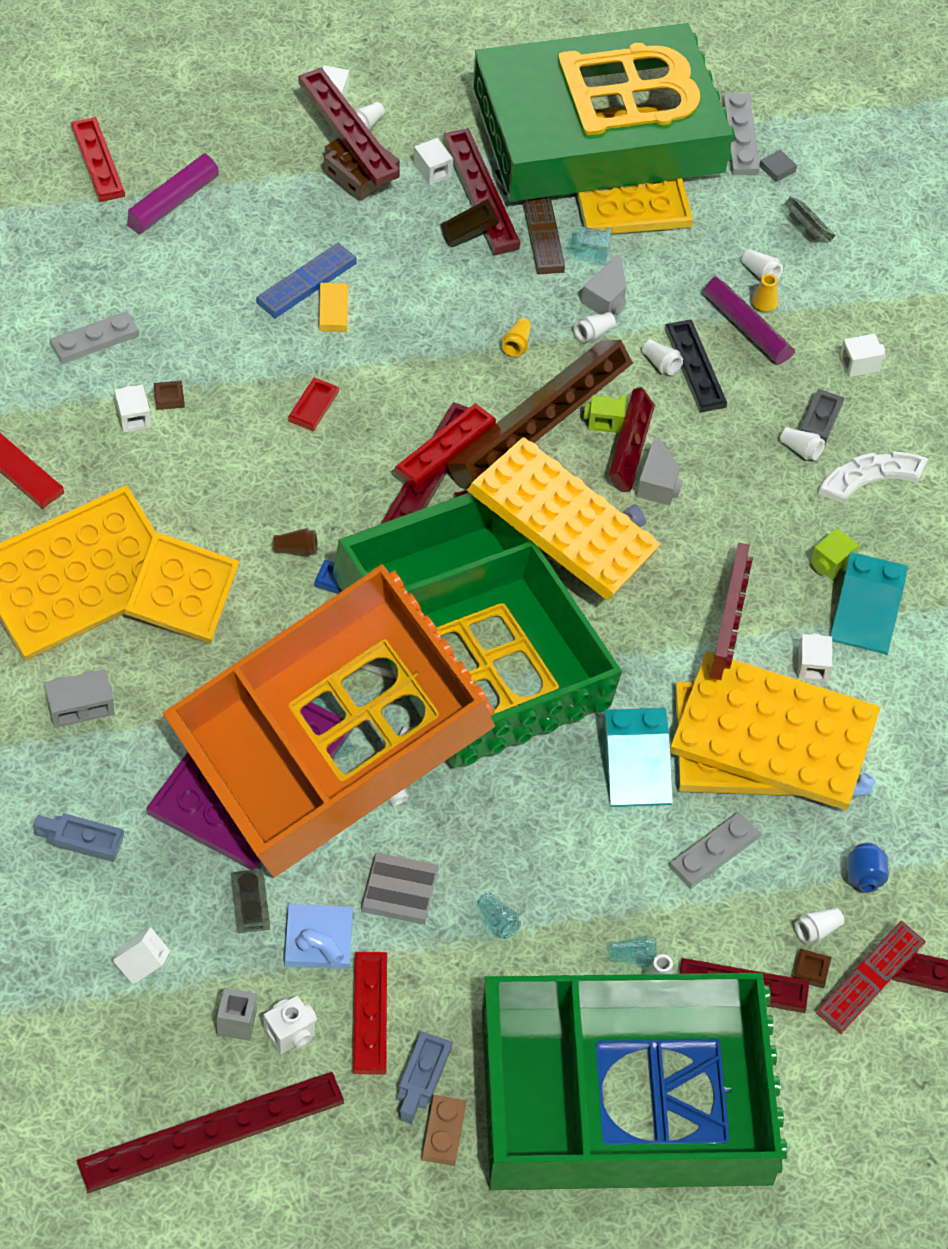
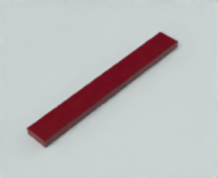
M332 1071L76 1160L87 1194L343 1105L344 1098Z

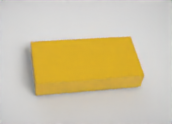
M320 283L319 331L347 332L348 284Z

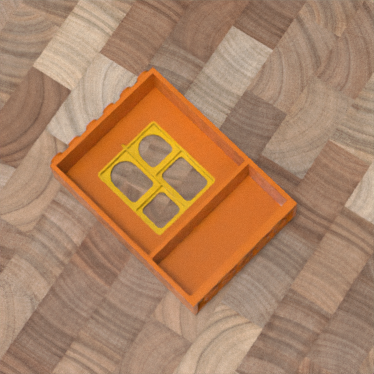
M383 564L163 712V715L249 845L273 878L495 727L491 715L495 712L482 688L474 684L471 679L472 676L461 661H457L454 656L455 653L444 638L441 639L434 623L428 616H424L415 597L411 593H407L404 588L405 585L395 571L389 573ZM386 658L393 661L398 668V678L395 684L365 706L358 707L342 686L343 680L374 659ZM324 692H331L346 712V717L322 735H316L301 715V709ZM412 695L418 697L425 706V716L422 722L405 735H396L383 717L382 709L402 696ZM369 720L385 740L386 746L354 770L344 774L328 754L327 747L362 722Z

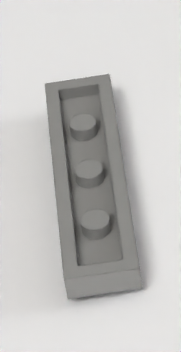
M724 93L723 105L727 111V121L729 126H733L735 132V140L731 142L730 147L732 175H759L760 167L750 93Z

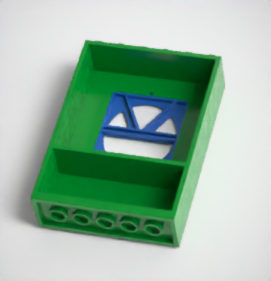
M763 973L485 976L482 999V1026L490 1190L773 1186L777 1174L782 1173V1159H787V1142L785 1138L781 1139L780 1128H783L784 1113L782 1107H777L776 1096H780L779 1076H774L773 1066H776L777 1050L775 1045H770L769 1035H773L774 1024L772 1015H767L766 1005L770 1004L769 985H764ZM644 1049H648L655 1141L640 1139L622 1130L610 1118L603 1103L602 1085L610 1068L624 1056ZM662 1049L680 1053L693 1060V1063L664 1079ZM701 1073H706L714 1093L712 1111L710 1114H707L667 1093ZM667 1110L697 1124L699 1129L689 1136L670 1141Z

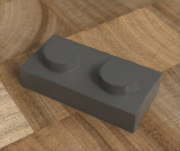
M818 389L800 431L819 434L826 444L843 406L844 397Z

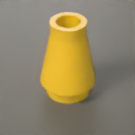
M773 274L762 276L761 282L752 296V304L760 312H771L779 304L778 279Z
M517 319L515 324L501 339L503 351L511 357H518L528 349L531 323L527 319Z

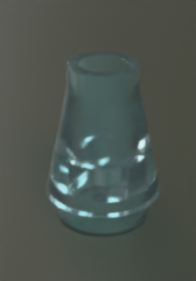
M490 892L485 893L479 898L477 906L481 909L493 935L499 936L501 939H507L519 930L521 922L517 912L498 900Z
M648 935L624 941L611 942V962L618 961L649 967V964H652L657 956L656 938H648Z

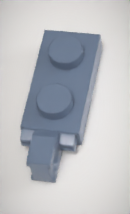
M63 813L62 816H55V819L37 815L33 825L34 835L47 838L46 842L53 846L111 862L115 861L124 838L123 829Z
M421 1032L399 1085L397 1100L403 1101L399 1120L412 1124L418 1107L427 1108L451 1052L452 1041Z

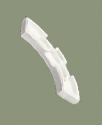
M892 451L891 454L876 455L875 453L861 455L831 472L819 488L818 494L845 504L852 493L873 481L901 479L918 483L928 458Z

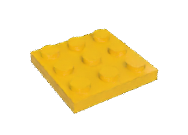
M155 531L125 609V614L211 644L240 561Z

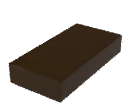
M486 199L441 223V227L449 245L456 247L500 222L489 199Z

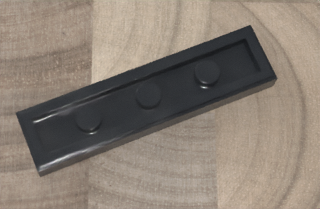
M692 319L665 324V331L672 348L678 350L683 358L681 369L699 412L727 408V400Z

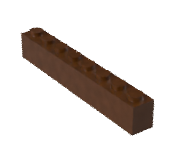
M600 340L449 460L446 465L456 484L460 488H469L475 479L524 437L528 441L535 443L590 399L592 395H595L631 366L633 362L622 340Z

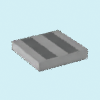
M376 852L362 912L425 925L438 865Z

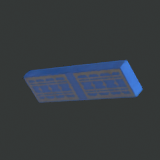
M338 242L257 296L256 303L276 319L319 290L320 283H329L356 265L357 257Z

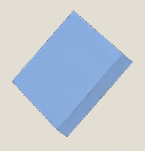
M289 904L285 966L350 969L353 907ZM310 928L328 934L344 954V959L336 965H331L320 949L313 946L310 951H303L297 944V938L302 935V931Z

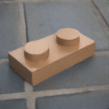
M439 1095L433 1096L422 1161L450 1166L456 1165L467 1100Z

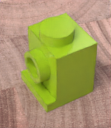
M621 394L620 399L592 395V401L585 403L584 419H589L588 430L621 433L627 395Z

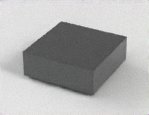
M781 150L761 159L759 167L775 182L793 174L797 169V165Z

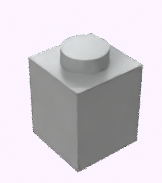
M224 988L217 1014V1032L219 1036L250 1041L257 1014L256 993Z

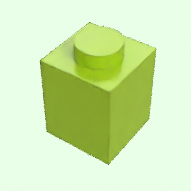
M836 528L814 547L810 564L813 565L819 574L826 575L831 580H834L846 569L850 552H858L859 544Z

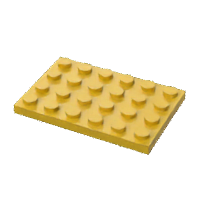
M662 104L636 106L640 113L664 111ZM625 107L594 109L596 116L600 119L627 115ZM682 178L576 193L586 236L689 228L693 224V217Z
M524 437L475 479L467 490L607 601L620 590L660 546V543L649 532L642 530L626 514L615 509L604 497L597 495L581 479L574 477L558 461L551 459L536 444Z
M128 485L0 543V620L24 661L125 614V609L155 532Z
M706 651L672 741L670 753L847 811L881 706L732 659L730 670L724 668L722 680L712 679L709 677L715 653Z

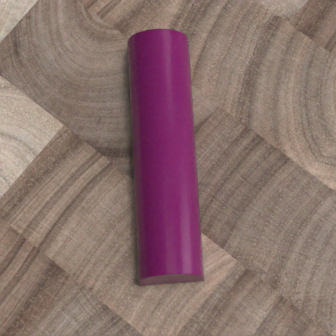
M206 153L202 154L128 209L127 226L138 234L143 233L219 175V170L214 160Z
M714 276L708 282L704 289V294L776 364L780 365L793 356L795 349L730 286L717 276Z

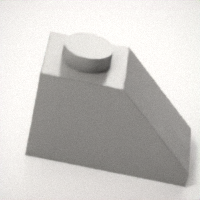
M616 255L583 286L581 303L598 314L606 312L618 314L626 304V282L620 256Z
M654 437L639 480L637 497L670 506L673 496L679 497L683 480L678 479L679 465L659 438Z

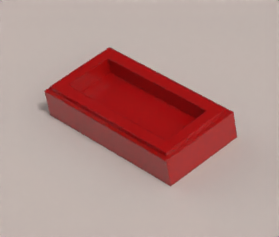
M313 377L289 414L288 422L314 432L339 393V387Z

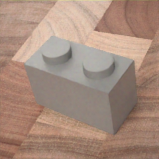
M105 669L87 671L81 675L67 678L59 677L52 681L44 682L46 699L54 728L115 715L113 696Z

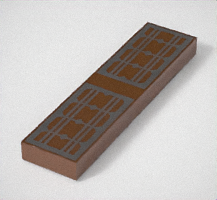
M551 196L523 200L537 274L565 273V263Z

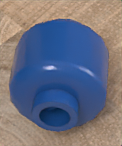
M872 843L857 845L847 856V877L850 884L867 893L874 892L879 887H882L889 877L888 856L885 851Z

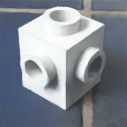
M298 996L290 1000L284 999L273 1006L272 1010L263 1014L264 1030L280 1055L294 1047L300 1048L305 1046L315 1036V1022L317 1021L315 1012L309 1004L304 1005Z

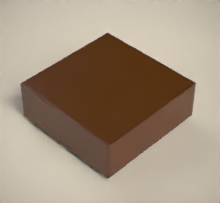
M182 380L154 383L156 410L185 408Z
M800 948L793 978L810 980L809 985L824 989L832 957Z

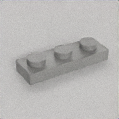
M128 311L51 338L50 345L61 364H65L139 336V329Z
M738 812L673 860L669 868L692 889L756 841L760 836V832Z

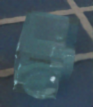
M579 226L578 233L572 234L570 249H575L574 260L606 265L612 228L607 227L606 231Z

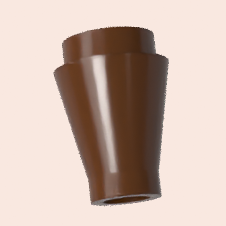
M307 527L282 535H274L275 553H288L310 557V554H317L318 540L316 530H309Z

